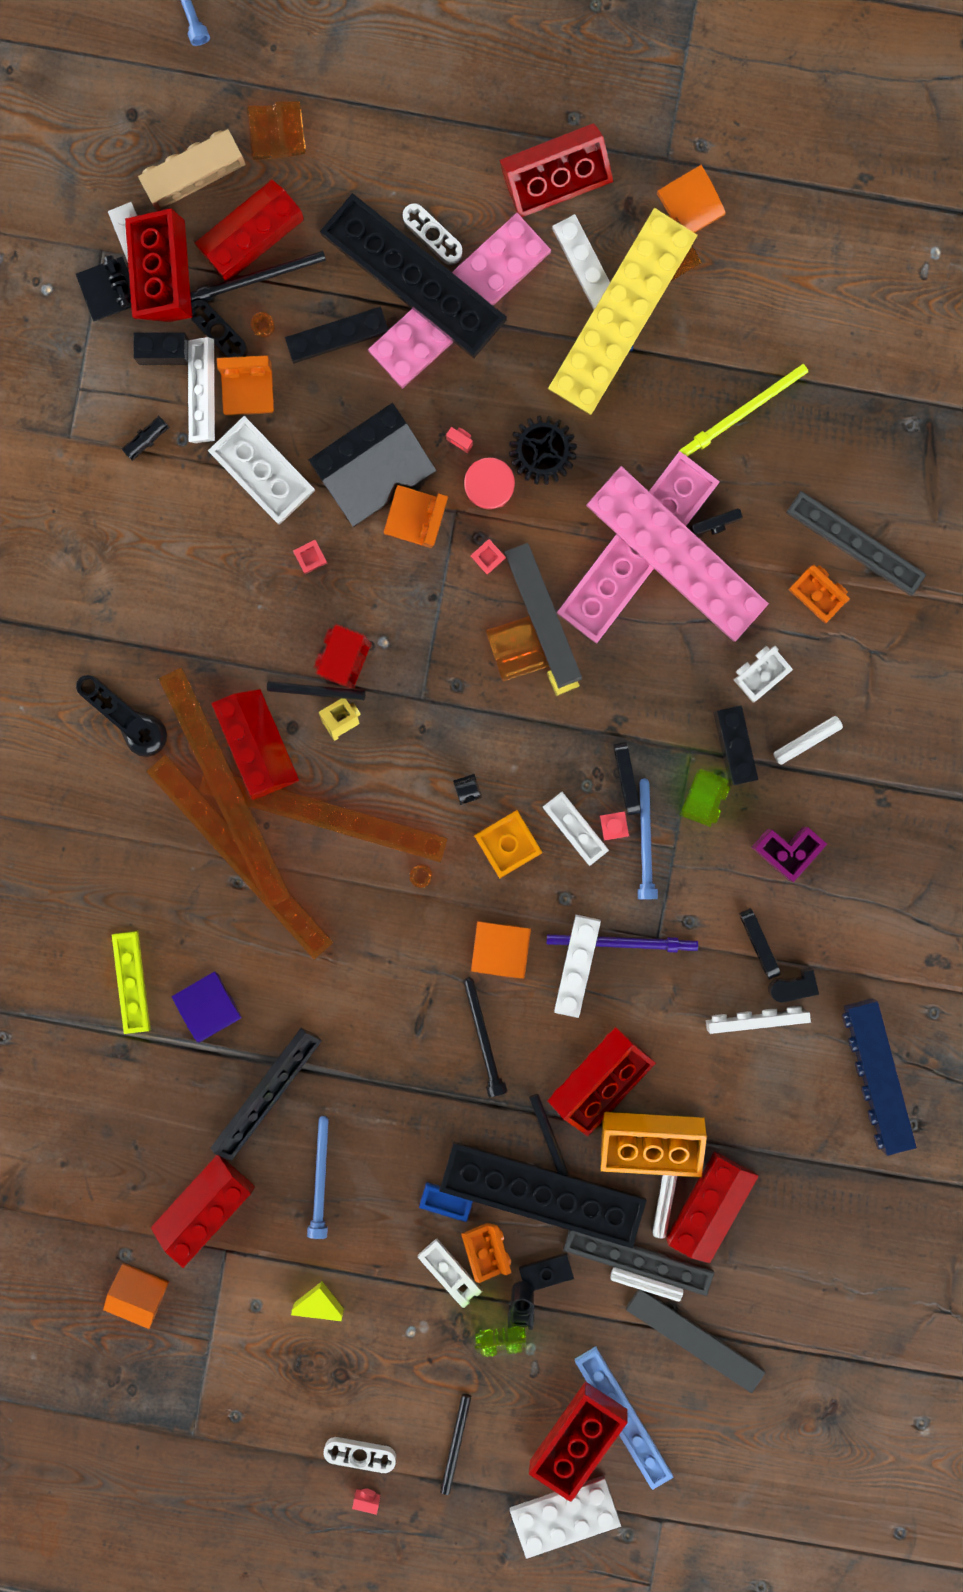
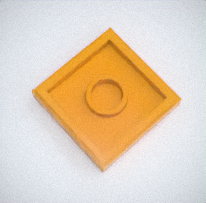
M518 810L474 835L499 878L543 853Z

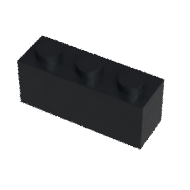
M742 705L713 712L729 785L734 786L759 780Z

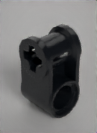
M519 1281L511 1289L508 1328L511 1329L513 1326L528 1327L529 1330H533L534 1287L529 1282Z

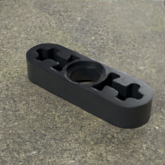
M195 300L191 303V320L207 337L214 339V344L227 358L247 356L248 349L243 339L207 302ZM197 308L201 310L206 308L204 313L210 319L208 323L201 316L195 318L197 315L195 310ZM217 324L225 327L224 335L219 338L211 335L212 327ZM228 339H230V341L235 346L241 344L239 347L241 352L239 354L235 352L230 354L232 350L230 346L226 343Z
M627 743L614 744V753L627 815L640 814V805Z
M749 908L740 912V919L767 978L770 980L781 975L753 910Z

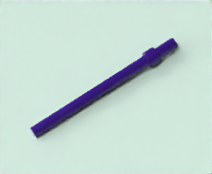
M547 934V944L569 945L571 935ZM597 937L595 947L667 950V952L677 953L678 950L698 951V941L678 940L676 937H668L667 940Z

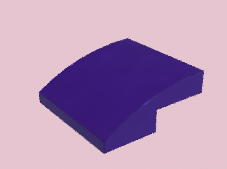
M215 971L171 996L197 1043L202 1042L242 1018L233 998L228 995L219 974Z

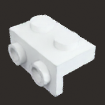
M768 646L764 647L755 655L758 659L750 665L747 662L736 671L738 676L734 681L753 703L793 670L779 654V649L776 646L770 649Z

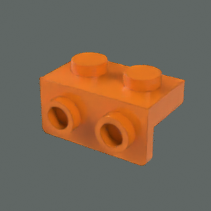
M811 565L788 590L820 620L827 623L850 598L846 595L848 591L841 584H834L828 578L829 574L824 568L819 565L817 567Z
M485 1223L461 1233L475 1282L481 1283L499 1274H511V1259L504 1249V1235L497 1225Z

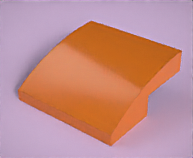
M702 165L657 191V195L670 218L694 233L726 214L721 200Z
M477 921L471 971L497 976L525 978L531 928Z

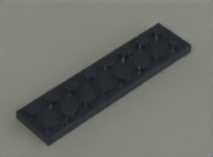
M353 193L320 230L321 236L473 358L479 354L507 321L506 315Z
M455 1141L452 1145L439 1192L629 1248H633L647 1201L646 1198L570 1175H564Z

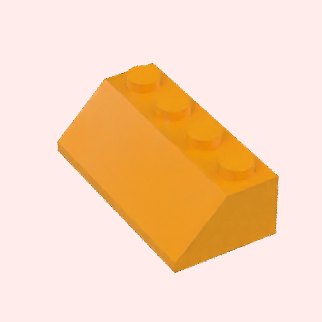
M604 1112L601 1139V1171L702 1177L707 1139L705 1119L700 1117Z

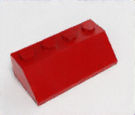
M594 123L499 160L516 212L521 217L614 182L604 137Z
M271 179L194 244L222 279L228 281L237 276L304 220L301 209L288 193Z
M172 208L125 218L132 317L134 319L162 322L192 318L185 220Z
M261 689L234 693L211 703L252 800L299 781Z
M615 1027L605 1036L596 1049L589 1053L587 1058L571 1073L569 1078L554 1091L547 1101L566 1122L586 1136H589L603 1121L604 1112H611L656 1063L628 1036Z
M714 1151L702 1172V1177H699L666 1236L668 1245L692 1259L710 1263L759 1176Z
M216 1155L151 1226V1230L164 1252L184 1268L252 1194L255 1186L226 1159Z

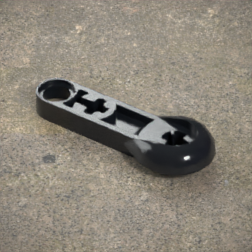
M85 675L78 679L76 683L77 692L121 730L127 746L133 753L138 756L150 757L163 749L167 740V732L160 719L153 715L135 711L94 676ZM88 679L95 683V690L90 694H86L82 689V684ZM99 693L107 699L112 697L111 703L113 707H106L104 709L105 703L100 698H96L95 701L93 698ZM149 729L151 731L149 735L152 738L151 741L144 740L142 742L143 736L140 734L141 731Z

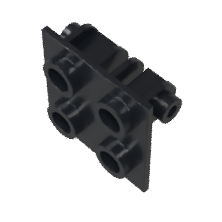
M113 255L104 258L105 262L103 264L76 273L93 322L132 308L129 272L123 256L114 259Z

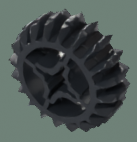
M537 416V424H534L531 418L527 419L529 427L527 428L525 425L520 424L519 429L522 434L514 431L512 435L518 441L509 442V446L516 449L509 451V457H517V459L511 462L512 467L521 465L517 470V474L521 475L526 471L525 481H529L531 475L535 476L534 484L536 485L539 483V478H544V485H548L550 476L555 483L558 482L557 473L565 477L567 472L563 467L572 469L573 464L568 460H575L577 456L575 453L569 452L577 449V444L569 443L574 439V434L565 436L569 427L566 425L559 429L561 420L558 419L555 425L551 424V416L547 417L546 423H542L541 416ZM536 432H548L541 440L528 438ZM555 436L562 443L564 449L563 457L558 455V452L552 447ZM548 441L547 452L550 453L544 452L538 459L539 449L536 448H542ZM523 444L528 446V449L534 454L530 465L523 457ZM544 461L558 463L550 469H537Z

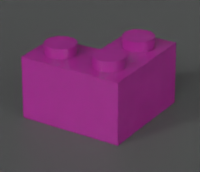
M803 826L789 843L772 829H767L751 848L788 881L795 882L827 843L809 827Z

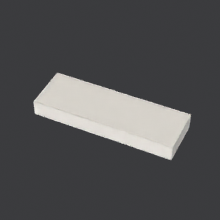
M560 792L543 806V809L589 866L609 851L563 792Z

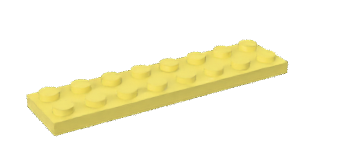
M656 208L653 209L548 387L550 391L592 415L697 238V234Z

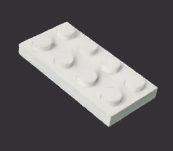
M245 416L208 450L278 525L315 491L307 480Z
M604 1475L586 1481L572 1502L554 1492L510 1507V1513L526 1559L621 1527Z

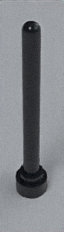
M467 977L464 980V985L489 1081H487L488 1086H486L488 1097L499 1096L508 1092L507 1086L502 1081V1078L498 1076L474 980L471 977Z

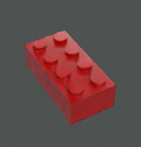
M335 624L334 628H329L324 639V643L327 645L324 654L319 653L314 668H317L316 674L324 679L349 689H354L372 643L366 636Z
M585 1381L530 1459L529 1475L572 1502L628 1423L627 1408Z

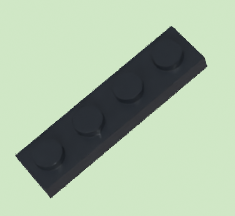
M380 306L287 336L285 340L294 364L384 335L388 331V327Z

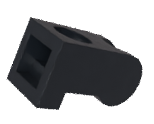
M475 774L453 781L460 805L482 798Z
M810 967L800 969L801 977L788 980L781 978L772 980L768 986L770 996L781 1003L819 995L814 970Z

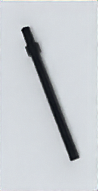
M324 251L208 287V285L197 287V291L190 293L191 303L195 300L206 302L212 300L213 296L326 261Z

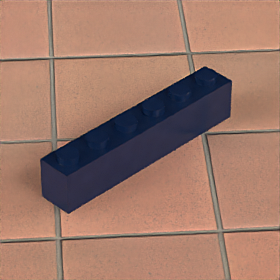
M871 998L844 1005L845 1013H842V1019L845 1027L850 1029L851 1037L848 1038L851 1051L856 1052L858 1061L855 1062V1068L858 1076L863 1078L864 1086H861L864 1100L869 1101L871 1110H868L867 1113L871 1125L876 1127L877 1134L874 1135V1140L878 1150L881 1149L889 1156L917 1148L878 1001Z

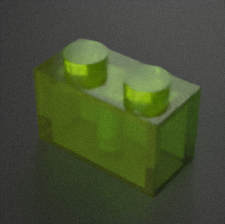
M697 769L679 816L711 827L712 823L716 824L721 810L718 809L721 799L726 800L730 790V786L727 785L729 780L703 769Z

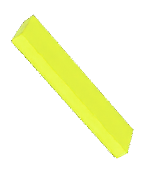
M138 931L112 934L124 1034L150 1031Z

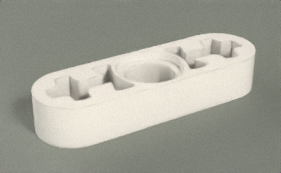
M410 204L405 207L403 211L405 226L444 263L448 265L457 264L462 258V246L459 241L419 204ZM409 213H419V220L424 224L421 231H419L421 228L420 224L416 220L409 221ZM430 228H436L440 232L439 238L435 241H430L425 236L426 231ZM444 238H447L445 240V245L448 248H456V256H446V248L441 245Z
M333 1437L326 1442L324 1448L326 1461L335 1465L388 1473L393 1470L396 1463V1453L388 1446ZM334 1446H338V1450L341 1451L336 1456L332 1455L331 1449ZM347 1447H349L348 1458H345ZM357 1449H362L367 1453V1458L363 1461H357L353 1457V1452ZM372 1452H375L374 1461L370 1463ZM383 1455H388L389 1461L386 1464H381L380 1458Z

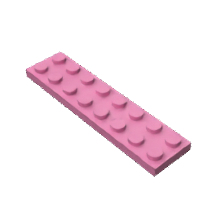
M516 213L452 273L494 305L551 253V249L523 218ZM411 309L368 349V352L403 389L447 349L453 341Z
M679 451L649 492L687 526L720 481ZM616 534L556 614L597 644L654 568Z
M622 466L617 469L586 504L591 511L733 642L737 641L769 604Z

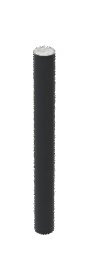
M270 681L267 683V691L363 701L366 696L365 690Z
M534 1094L529 1099L556 1170L561 1174L569 1175L539 1094Z
M462 1394L440 1490L444 1495H450L472 1397L469 1394Z

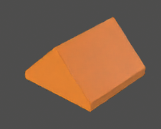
M122 1263L107 1294L103 1310L150 1329L169 1281Z

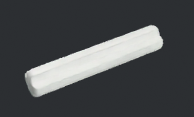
M833 716L773 753L775 760L780 765L786 763L843 728L841 721L837 716Z
M663 1175L652 1231L654 1237H666L677 1176Z
M613 1267L610 1278L612 1281L675 1301H680L683 1296L682 1288Z

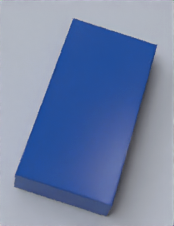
M426 1182L419 1208L467 1222L473 1201L439 1192L440 1186Z

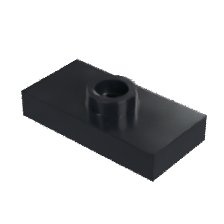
M737 508L693 524L689 530L696 536L710 531L712 535L725 531L726 525L740 521L743 516L741 510Z
M567 1253L519 1267L522 1281L532 1284L534 1291L574 1279Z

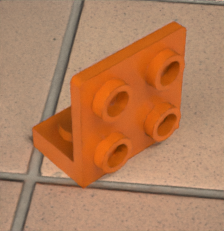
M268 356L217 358V369L221 373L224 415L266 414L274 412L272 362Z
M398 485L384 528V534L432 548L436 541L448 496L439 493L437 496H432Z

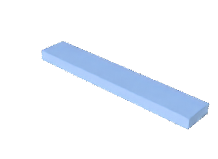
M595 1346L575 1358V1363L587 1383L627 1408L628 1423L619 1436L651 1489L653 1490L674 1478L597 1347Z

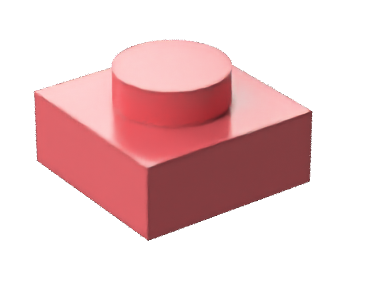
M451 427L446 434V440L468 454L473 446V440L470 439L471 435L462 428L456 430Z
M490 539L470 556L486 575H489L506 559Z
M316 540L293 550L304 574L327 564Z
M625 811L599 815L604 841L629 836Z
M356 1489L352 1509L377 1515L380 1494H376L371 1489Z

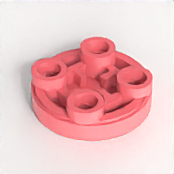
M480 459L473 463L466 472L464 480L465 492L468 499L480 508L496 509L502 507L510 500L514 492L515 479L513 472L505 462L499 459Z

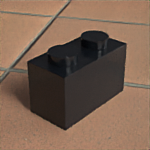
M185 332L133 333L134 359L139 365H188L189 338Z

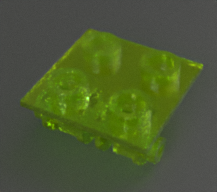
M519 1326L512 1327L511 1329L507 1328L509 1342H506L505 1328H502L503 1343H499L498 1330L495 1329V1344L492 1330L480 1331L479 1334H475L476 1344L481 1345L475 1346V1349L483 1357L496 1356L497 1351L506 1350L507 1354L522 1353V1348L527 1347L526 1340H521L526 1338L525 1328L520 1329Z

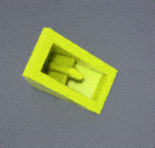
M322 1281L294 1303L291 1315L342 1321L344 1308Z

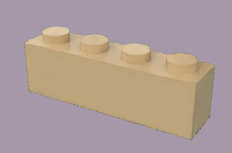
M229 129L225 131H216L210 136V139L202 143L196 142L190 145L187 151L179 155L173 154L167 157L165 162L158 166L146 168L138 177L156 211H159L246 164Z

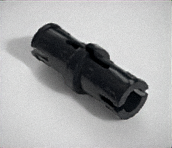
M158 415L143 430L137 431L138 434L121 449L133 461L147 447L151 448L154 445L153 442L170 427Z

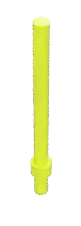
M802 364L706 432L702 431L694 436V440L679 451L688 457L699 448L704 449L711 444V440L807 374V367Z

